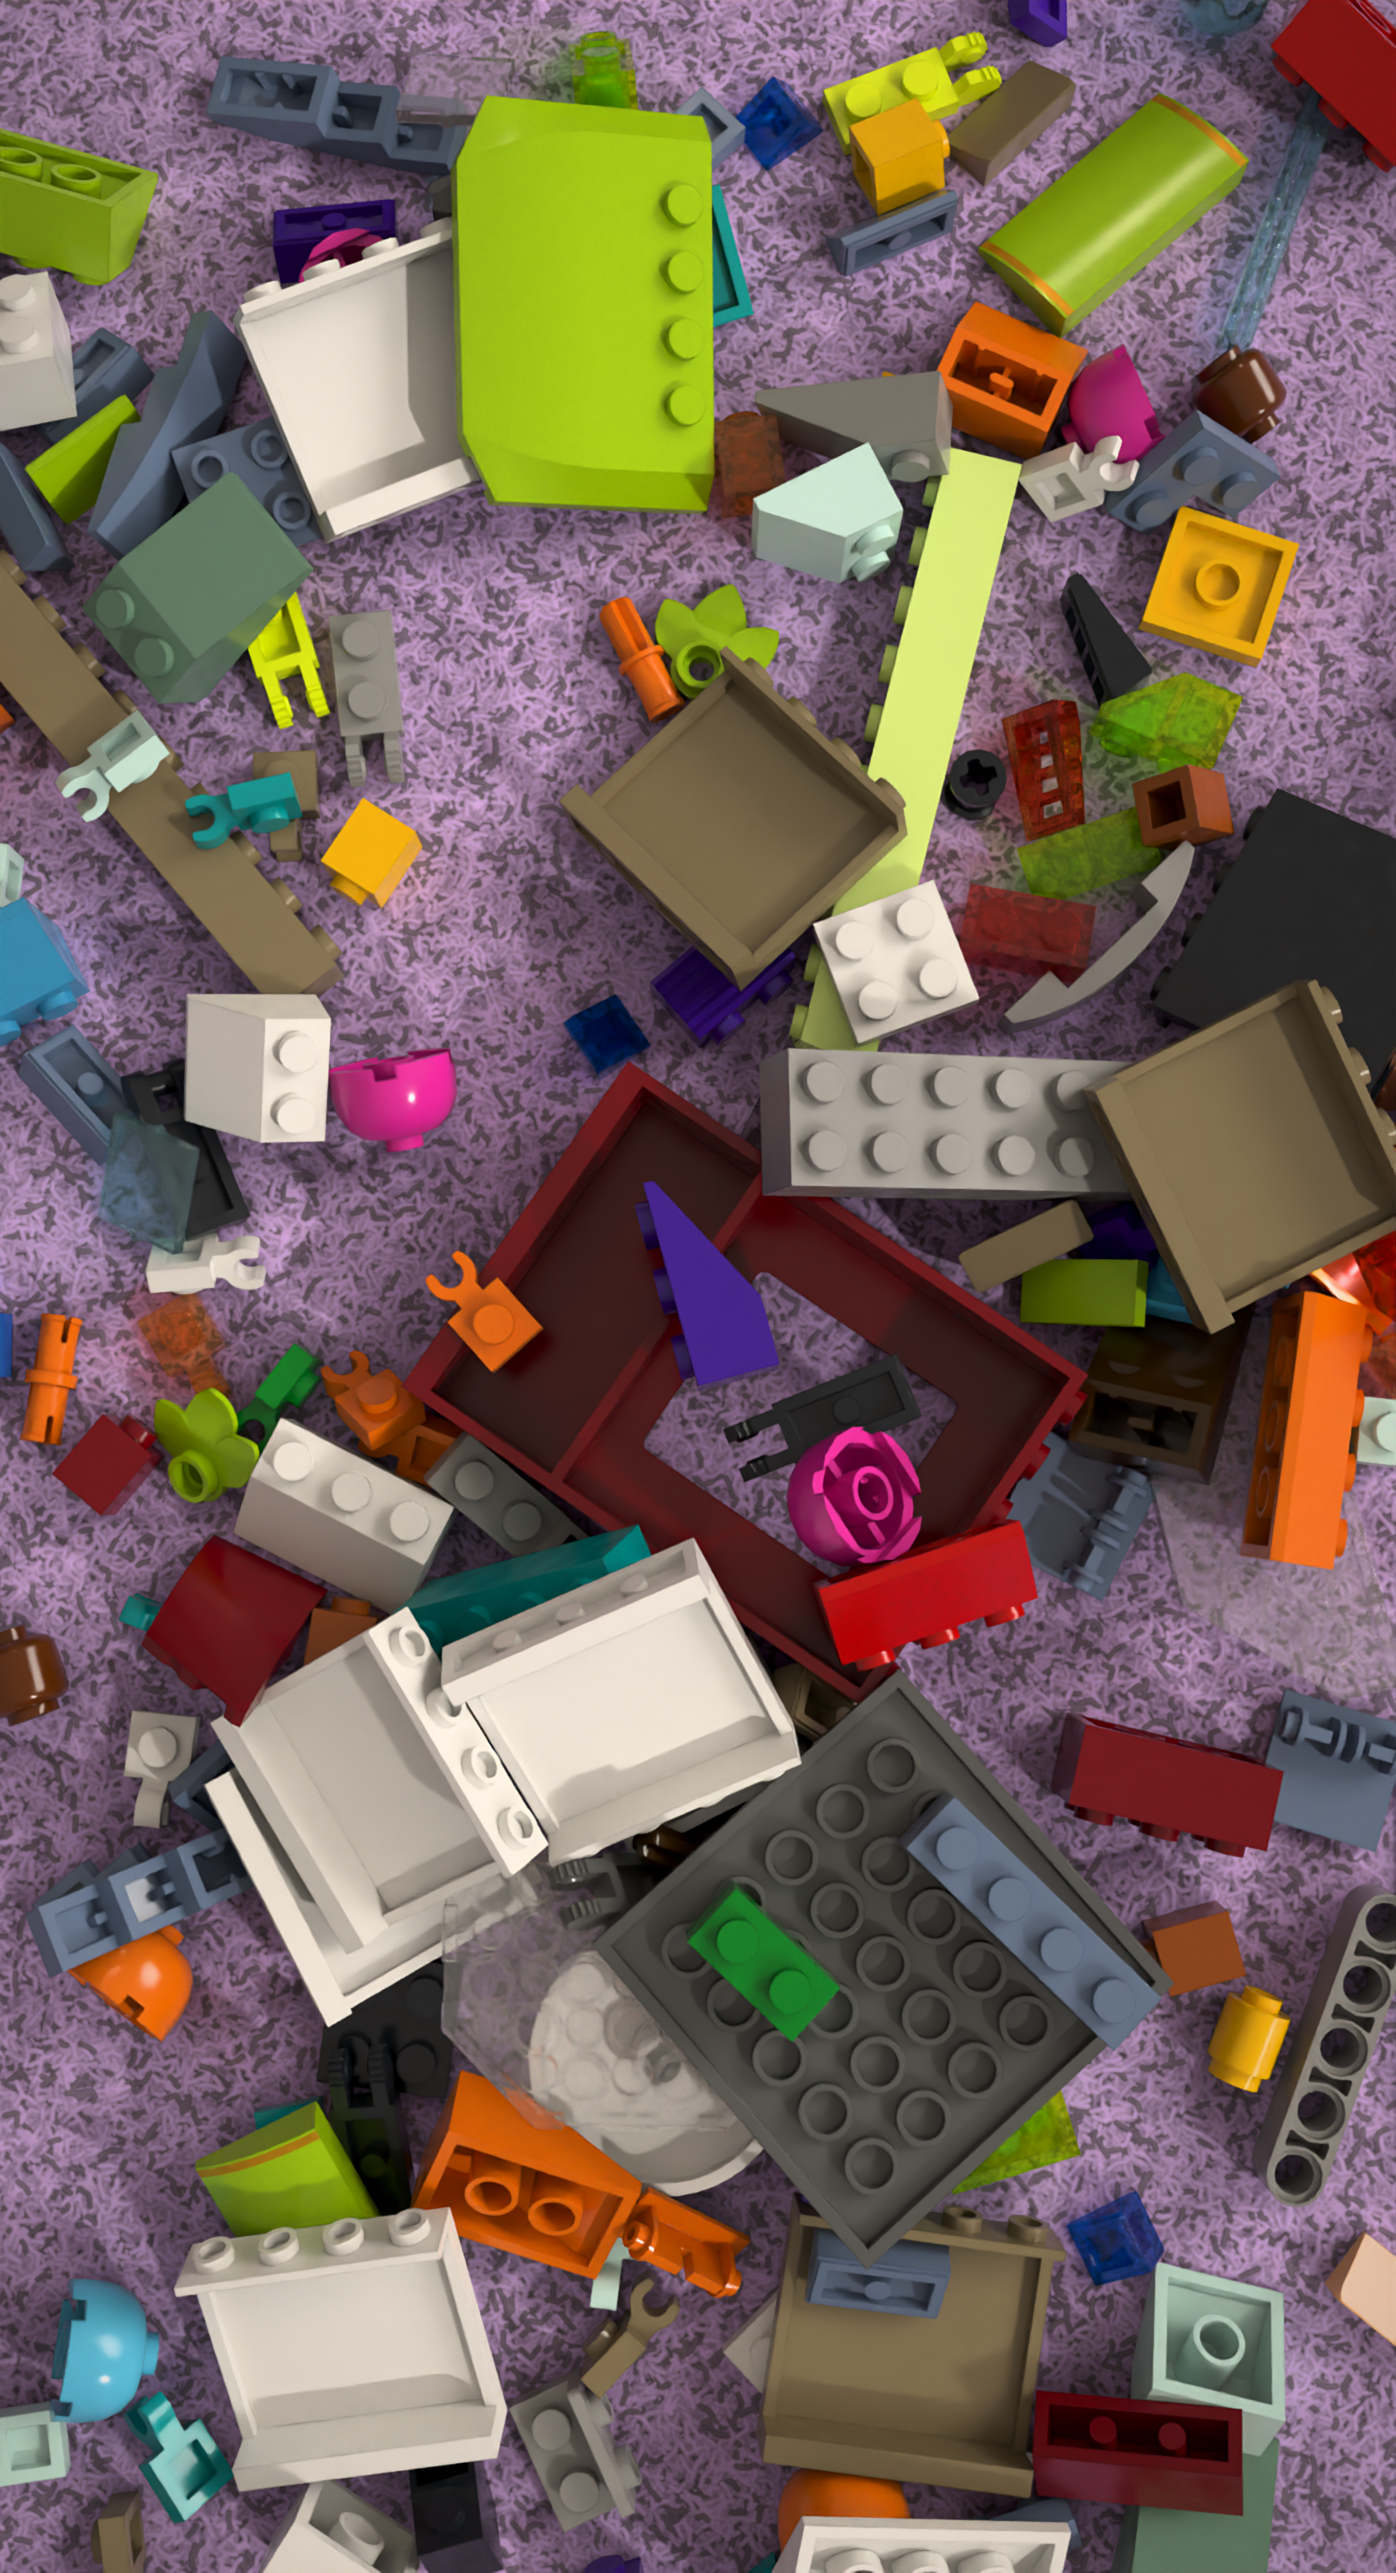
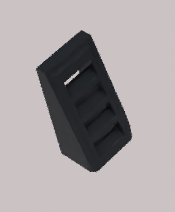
M1077 572L1066 581L1060 597L1061 609L1099 709L1104 717H1106L1143 691L1152 674V668L1084 576Z

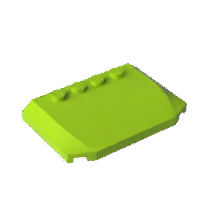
M486 95L475 114L474 122L451 167L457 439L466 458L472 459L486 488L483 493L489 505L670 514H701L707 511L714 479L712 142L703 116Z

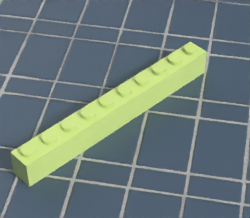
M951 447L949 475L928 477L922 506L933 508L928 529L916 526L907 564L918 566L919 568L914 588L901 585L892 623L904 625L899 647L886 645L878 682L889 684L884 706L873 703L871 705L863 741L874 743V748L869 766L861 764L859 767L874 782L880 777L884 778L900 793L906 803V807L903 810L908 835L818 919L820 921L918 886L1022 464ZM812 943L803 980L815 984L809 1007L800 1004L796 1005L788 1041L799 1043L798 1049L877 1052L880 1040L859 1048L856 1047L817 944Z

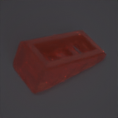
M1052 699L1001 719L1026 842H1034L1084 825L1085 805L1081 729L1076 702ZM1047 732L1048 742L1041 744L1040 734ZM1052 755L1053 765L1042 768L1041 758ZM1056 778L1058 788L1043 793L1042 782ZM1061 801L1063 813L1044 819V806Z

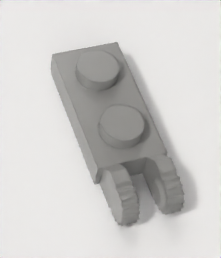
M391 610L328 616L340 737L345 744L347 772L351 787L366 786L368 770L366 759L363 755L362 742L384 739L385 754L383 762L385 774L388 776L390 784L404 782L401 737H405Z

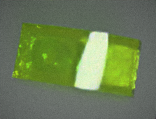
M1136 806L1017 848L1036 909L1148 870L1162 863L1158 848L1143 845Z

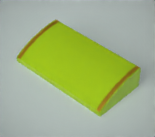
M1158 93L983 243L977 252L1055 336L1062 338L1240 184L1249 159L1204 118L1178 101Z
M317 2101L196 2160L195 2163L196 2171L236 2238L265 2234L280 2227L299 2229L332 2224L343 2218L361 2220L382 2217Z

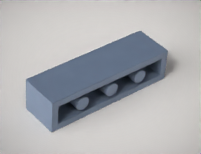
M943 1791L898 1840L932 1876L1113 2051L1120 2046L1162 1999L953 1795Z

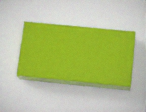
M1051 1259L1023 1273L1020 1322L1038 1325L1145 1327L1149 1262L1113 1259Z

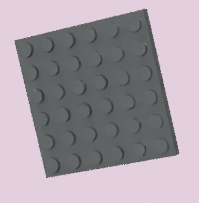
M896 1668L875 1689L801 1753L802 1764L786 1770L781 1776L771 1780L637 1900L621 1917L599 1934L591 1944L866 2270L1107 2047L1100 2038L898 1842L903 1834L943 1791L957 1798L1160 1997L1175 1984L900 1668ZM732 1880L835 1977L840 1987V1990L793 2042L782 2034L687 1942L686 1931Z

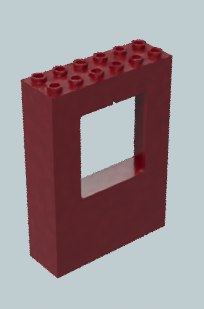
M628 1061L479 1274L478 1285L482 1289H485L498 1277L544 1329L493 1373L448 1324L447 1321L461 1310L460 1306L457 1305L401 1387L611 1532L638 1524L652 1555L694 1537L738 1621L856 1703H859L896 1668H900L902 1671V1667L893 1660L884 1665L858 1672L855 1662L845 1665L839 1662L812 1583L829 1578V1576L658 1459L644 1447L645 1437L685 1380L681 1379L670 1337L683 1334L677 1312L664 1315L652 1272L653 1270L665 1267L660 1247L646 1250L634 1206L636 1203L647 1201L643 1183L654 1181L750 1285L758 1274L763 1272L769 1273L888 1356L897 1354L903 1366L955 1401L957 1406L956 1412L915 1471L919 1478L921 1494L912 1498L914 1506L913 1518L922 1516L920 1531L909 1550L1001 1518L1006 1519L1014 1503L1005 1497L1017 1480L1021 1481L1024 1478L1030 1481L1044 1463L1051 1449L1044 1445L1043 1441L1053 1427L1057 1428L1060 1424L1066 1427L1077 1414L1087 1397V1394L1079 1388L1088 1374L829 1197L763 1196L762 1152ZM850 1566L848 1571L861 1566ZM919 1639L912 1641L917 1646L920 1644ZM906 1644L893 1648L896 1658Z

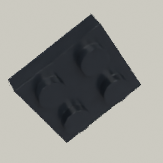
M435 1959L352 2007V2014L330 2027L324 2023L316 2082L330 2084L327 2074V2057H329V2052L331 2049L347 2048L353 2066L354 2087L371 2089L370 2078L367 2072L369 2048H371V2045L386 2044L388 2045L393 2062L394 2090H399V2093L446 2099L465 1962Z

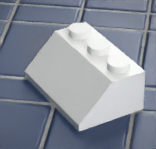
M281 1418L250 1476L233 1533L360 1599L371 1601V1605L392 1614L419 1591L459 1510L440 1494L413 1480L397 1474L395 1471L294 1419Z

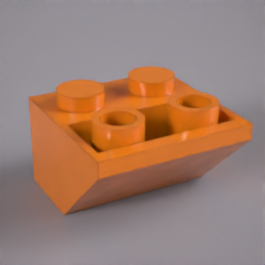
M975 301L957 325L936 370L941 372L953 405L952 427L1026 460L1041 455L1068 398L1071 384L1078 376L1085 361L1088 350Z

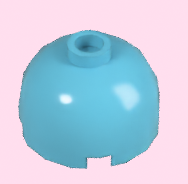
M69 2279L67 2287L72 2299L77 2300L75 2314L69 2299H63L51 2379L63 2380L60 2399H50V2422L84 2423L100 2421L120 2412L134 2398L142 2375H154L159 2350V2333L147 2331L146 2314L143 2305L134 2293L120 2284L92 2279Z

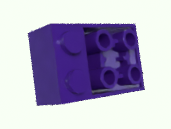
M654 1181L643 1183L647 1201L636 1203L634 1206L646 1250L660 1247L665 1267L653 1270L652 1272L664 1315L677 1312L683 1334L670 1337L681 1379L686 1380L695 1377L698 1391L776 1371L780 1363L761 1295Z

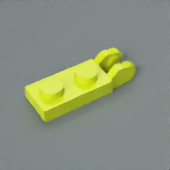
M973 31L965 36L950 39L939 51L937 47L824 89L822 102L844 155L851 153L849 126L915 98L919 100L931 121L939 120L957 113L958 107L990 96L1000 88L1002 79L997 67L995 68L994 65L991 67L988 65L984 68L981 67L979 70L975 69L967 72L953 85L948 75L950 71L982 59V56L986 54L985 51L988 50L983 34Z
M295 591L248 647L257 679L261 686H265L279 729L287 728L294 724L292 720L293 711L289 699L284 695L279 680L302 673L306 685L305 694L309 706L315 712L316 717L331 714L316 669L321 666L297 591Z

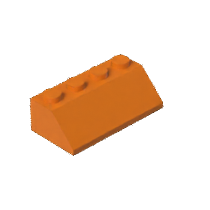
M1303 1291L1273 1301L1240 1556L1333 1570L1335 1557L1340 1558L1343 1555L1347 1542L1348 1526L1346 1519L1340 1518L1343 1492L1348 1493L1352 1489L1356 1473L1355 1455L1348 1453L1351 1428L1359 1426L1365 1402L1364 1391L1357 1389L1360 1363H1366L1370 1356L1373 1342L1372 1326L1365 1324L1366 1307L1309 1291Z

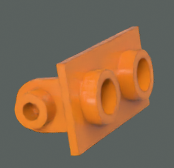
M648 2187L640 2194L618 2236L622 2238L623 2245L628 2248L629 2254L633 2259L637 2261L645 2260L674 2275L684 2268L685 2280L705 2289L714 2298H722L725 2295L730 2297L738 2291L742 2275L736 2269L734 2257L751 2242L750 2236L651 2187Z

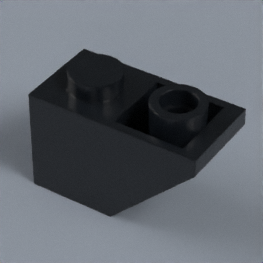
M483 2460L410 2469L409 2479L417 2557L427 2572L493 2573L503 2570L496 2508Z

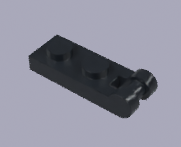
M181 1057L163 1063L161 1071L145 1075L140 1070L121 1076V1087L128 1106L136 1116L183 1234L188 1242L245 1222L251 1215L216 1130L185 1121L184 1119L185 1059ZM171 1094L176 1099L179 1107L161 1113L156 1098Z

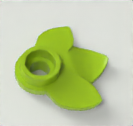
M727 584L707 595L694 611L676 600L667 598L662 603L655 622L657 643L663 647L665 654L672 660L670 666L671 679L678 692L691 701L725 671L719 651L725 646L733 651L743 662L748 657H751L765 670L773 660L778 649L779 632L777 630L766 627L747 628L744 605L733 584ZM697 663H706L713 669V675L705 681H698L690 675V669Z
M212 1387L202 1390L193 1397L185 1411L177 1404L165 1399H160L156 1402L154 1411L156 1435L159 1442L173 1457L168 1466L169 1480L174 1490L183 1499L193 1503L201 1501L211 1502L224 1495L228 1487L240 1488L249 1482L250 1476L260 1459L259 1449L253 1441L236 1434L238 1420L235 1410L220 1391Z

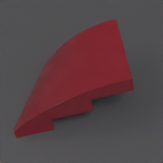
M213 1535L198 1552L172 1589L146 1632L141 1646L161 1663L171 1667L177 1673L178 1678L193 1691L198 1689H209L226 1704L224 1718L229 1723L240 1728L260 1704L269 1681L291 1656L300 1633L311 1621L313 1608L322 1605L328 1589L217 1535Z

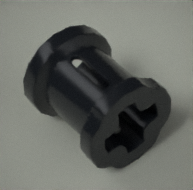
M981 749L969 750L957 758L952 765L949 783L944 790L945 803L953 814L961 816L967 821L982 820L993 812L996 802L1004 791L1007 780L1006 769L1000 758L992 752ZM967 776H972L976 784L987 783L983 795L978 796L974 787L963 788Z

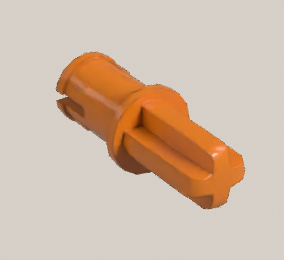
M626 596L620 597L603 606L602 611L599 613V619L622 662L618 667V671L621 676L628 675L648 715L650 723H657L682 710L686 703L681 698L661 658L665 651L661 645L654 646L632 600Z

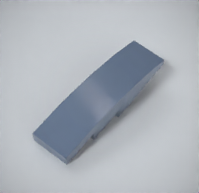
M221 56L206 114L212 121L272 141L395 170L438 176H448L451 174V167L459 149L464 143L469 120L461 106L405 101L397 86L340 81L332 66Z
M212 310L192 314L176 366L156 370L140 422L120 426L87 529V533L118 561L168 522L185 494L171 451L214 437L232 400L247 358V353L239 339Z
M222 1828L155 1858L111 1875L95 1884L25 1913L48 1976L51 1978L251 1889L254 1885L225 1828Z

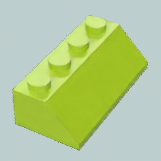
M0 128V253L13 256L14 262L23 267L33 269L52 267L70 272L74 280L83 284L98 286L111 282L130 267L158 181V173Z

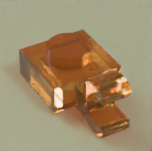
M197 1292L183 1294L137 1321L167 1376L175 1378L187 1371L188 1378L196 1394L210 1387L220 1391L226 1398L234 1394L212 1357L215 1353L226 1348L228 1344Z

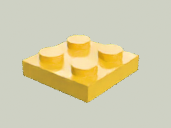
M1181 506L1176 513L1138 629L1256 668L1263 657L1299 544Z

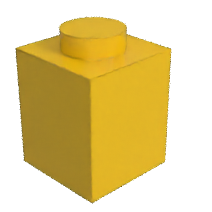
M917 98L849 126L853 174L877 216L945 188L944 159L950 155L947 134L938 119L931 121Z
M362 798L321 859V862L329 875L333 877L329 886L336 893L356 906L361 907L367 899L382 909L423 847L416 831Z

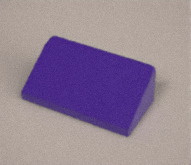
M384 199L276 210L273 213L272 246L281 284L298 282L299 274L313 248L332 233L359 228L369 230V234L379 236L384 240L396 238L399 244L395 200Z

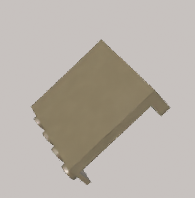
M725 646L719 651L725 670L594 793L588 795L576 784L559 800V803L571 828L741 992L908 834L903 810L906 807V803L894 786L881 777L874 782L859 768L861 762L846 742L839 737H835L830 741L815 728L817 726L816 719L800 700L791 697L786 701L772 688L774 686L773 680L756 660L748 657L743 662L733 651Z
M1316 979L1295 980L1081 1089L1193 1325L1209 1334H1213L1235 1323L1231 1313L1396 1230V1151L1393 1146L1396 1144V1127L1384 1109L1381 1107L1376 1109L1365 1086L1371 1082L1369 1069L1361 1054L1354 1047H1347L1337 1025L1343 1021L1340 1006L1332 992L1326 986L1320 987Z
M793 2192L756 2430L762 2463L1030 2498L1034 2470L1025 2451L1054 2260L1065 2262L1066 2250L1053 2229L1048 2228V2224L1043 2220L1027 2215H1011L1008 2218V2222L983 2219V2215L980 2212L971 2208L954 2205L945 2206L943 2213L930 2211L901 2238L949 2246L951 2276L937 2319L805 2302V2289L815 2227L832 2228L811 2204L802 2201L801 2193Z

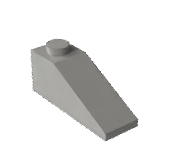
M940 371L758 390L755 393V403L771 435L780 440L830 459H835L869 442L888 480L919 482L929 476L949 475L953 405Z

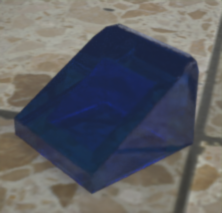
M774 76L735 117L746 127L745 144L766 171H769L824 131L792 87Z
M616 994L573 1015L562 1023L565 1032L599 1081L651 1047Z
M1137 2191L1130 2192L1067 2224V2228L1095 2286L1151 2273L1164 2253L1161 2240Z

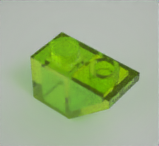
M595 31L581 35L580 43L568 44L574 104L638 110L635 69L628 38L617 39V34L613 31Z
M1184 672L1103 703L1088 734L1100 738L1099 745L1111 754L1131 758L1135 753L1158 763L1156 769L1160 773L1187 764L1211 770L1218 758L1243 696Z

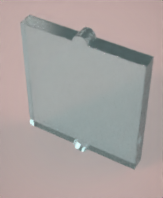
M124 1112L114 1113L98 1217L131 1233V1238L135 1242L145 1240L172 1255L182 1253L199 1148L166 1133L165 1127L162 1124L149 1125Z

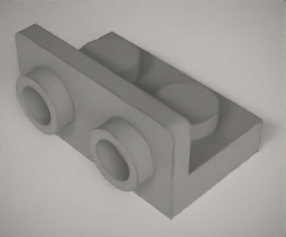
M582 2366L510 2400L509 2411L563 2532H567L616 2507L622 2519L635 2513L636 2487L642 2484L641 2473L631 2448L628 2444L617 2447L608 2424L614 2422V2414L607 2394L605 2393L599 2399L581 2381Z

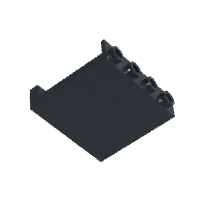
M1277 788L1267 807L1259 805L1251 814L1243 833V840L1246 843L1235 861L1230 858L1227 859L1218 871L1212 886V893L1215 894V897L1205 914L1197 912L1189 921L1181 940V947L1184 950L1173 968L1165 966L1156 978L1150 993L1156 1022L1165 1029L1169 1022L1173 1021L1192 1031H1196L1295 980L1316 979L1320 987L1326 986L1332 992L1340 1006L1343 1021L1337 1025L1347 1047H1354L1361 1054L1369 1069L1371 1082L1365 1086L1373 1103H1375L1396 1066V838Z

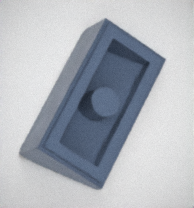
M938 190L879 216L875 215L826 236L827 246L840 274L847 277L951 233L958 196L955 190Z
M103 327L99 328L72 356L77 416L30 425L52 446L119 396L125 394L132 402L154 379L155 374L134 347Z
M0 443V528L22 570L68 571L74 568L76 565L29 475L25 471L21 460Z
M73 1024L23 1054L18 1071L20 1079L99 1166L105 1163L141 1130L134 1112L125 1100L121 1087V1077Z
M815 2227L805 2289V2302L937 2319L951 2276L949 2246L900 2239L866 2270L832 2229Z

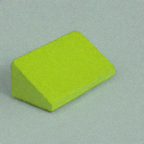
M125 394L119 396L26 465L25 471L39 492L67 525L96 504L120 426L140 422L141 420L137 410Z

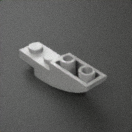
M463 1431L423 1476L429 1486L514 1557L593 1537L510 1463H506L489 1447L466 1431Z

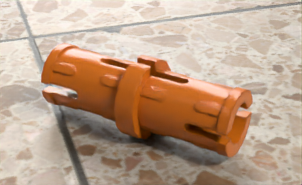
M41 1314V1326L33 1369H26L24 1382L30 1384L23 1430L20 1433L19 1440L62 1446L63 1439H61L69 1390H76L78 1377L73 1376L72 1372L79 1331L83 1323L82 1319L75 1317L65 1319V1315Z

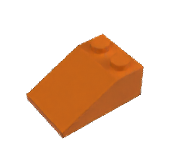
M461 2070L421 2156L410 2209L430 2210L450 2207L458 2236L596 2280L641 2194L642 2183L524 2090Z

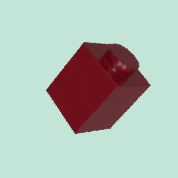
M128 1413L122 1420L117 1415L102 1414L52 1474L101 1516L116 1515L165 1455L152 1445L158 1438L156 1433L134 1415Z

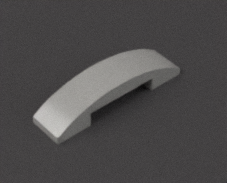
M1185 840L1140 883L1131 898L1146 914L1069 988L1049 971L1003 1015L997 1026L1005 1034H1010L1047 1024L1086 1004L1118 979L1149 945L1174 909L1187 880L1195 848Z

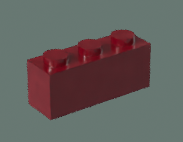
M1036 2390L1032 2460L1037 2495L1243 2516L1242 2409Z

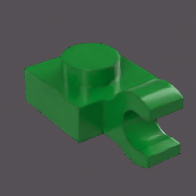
M294 1343L254 1393L256 1395L254 1400L246 1408L236 1413L238 1420L236 1434L239 1435L245 1430L249 1422L253 1420L260 1421L265 1428V1436L257 1445L259 1454L262 1455L279 1422L281 1412H285L290 1404L300 1408L320 1385L322 1378L315 1372L324 1361L305 1346Z

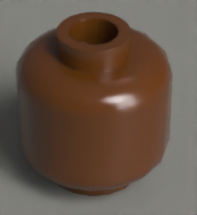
M1236 344L1194 376L1199 383L1192 394L1194 407L1238 437L1242 436L1249 444L1263 437L1280 423L1274 412L1283 404L1287 391L1267 358L1259 349L1250 348L1242 352Z
M25 1625L0 1632V1719L7 1718L9 1727L60 1709L57 1699L67 1692L69 1680L53 1637L42 1633L28 1636Z

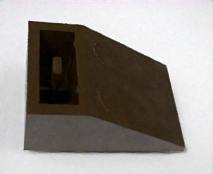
M1256 1301L1231 1313L1235 1323L1213 1334H1209L1190 1323L1145 1314V1327L1107 1326L1087 1371L1088 1376L1083 1382L1081 1390L1087 1394V1397L1074 1416L1068 1441L1084 1458L1209 1486Z

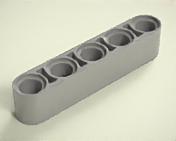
M1365 1884L1357 1886L1348 1893L1342 1903L1254 2146L1252 2162L1255 2173L1274 2198L1286 2206L1302 2207L1309 2205L1323 2191L1396 1989V1895L1380 1885ZM1387 1903L1390 1910L1389 1922L1379 1932L1368 1933L1366 1928L1368 1912L1377 1904ZM1356 1966H1366L1368 1978L1364 1988L1354 1994H1345L1343 1981L1347 1972ZM1333 2029H1344L1346 2039L1342 2049L1334 2055H1321L1320 2046L1325 2034ZM1310 2092H1322L1324 2099L1319 2112L1307 2118L1298 2117V2104L1302 2097ZM1293 2154L1301 2156L1300 2168L1293 2177L1285 2180L1275 2179V2168L1281 2159Z

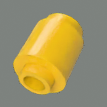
M1245 1985L1242 1994L1228 1992L1207 2049V2053L1212 2057L1208 2071L1220 2080L1250 2092H1258L1262 2079L1269 2080L1291 2022V2018L1280 2011L1283 2000L1267 1991L1250 1985Z

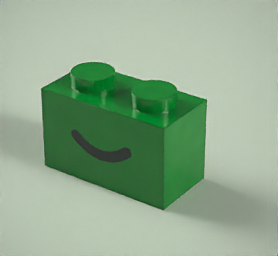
M734 1880L728 1884L686 1931L687 1942L791 2042L797 2038L840 1990L835 1977Z

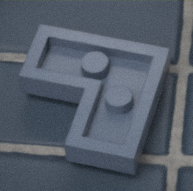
M1196 409L1149 451L1144 458L1138 461L1139 468L1134 483L1122 491L1107 490L1104 503L1109 514L1148 536L1194 495L1234 518L1281 476L1274 459Z

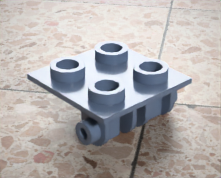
M273 417L171 451L189 503L228 472L236 473L296 547L323 538Z
M1050 1431L1043 1444L1051 1450L1030 1481L1023 1478L1016 1483L1008 1499L1014 1505L1006 1519L1020 1520L1032 1566L1103 1601L1159 1486L1147 1481L1146 1476L1124 1466L1122 1468L1115 1464L1084 1458L1067 1439Z
M1284 1689L1264 1762L1284 1771L1273 1821L1376 1852L1396 1780V1722Z

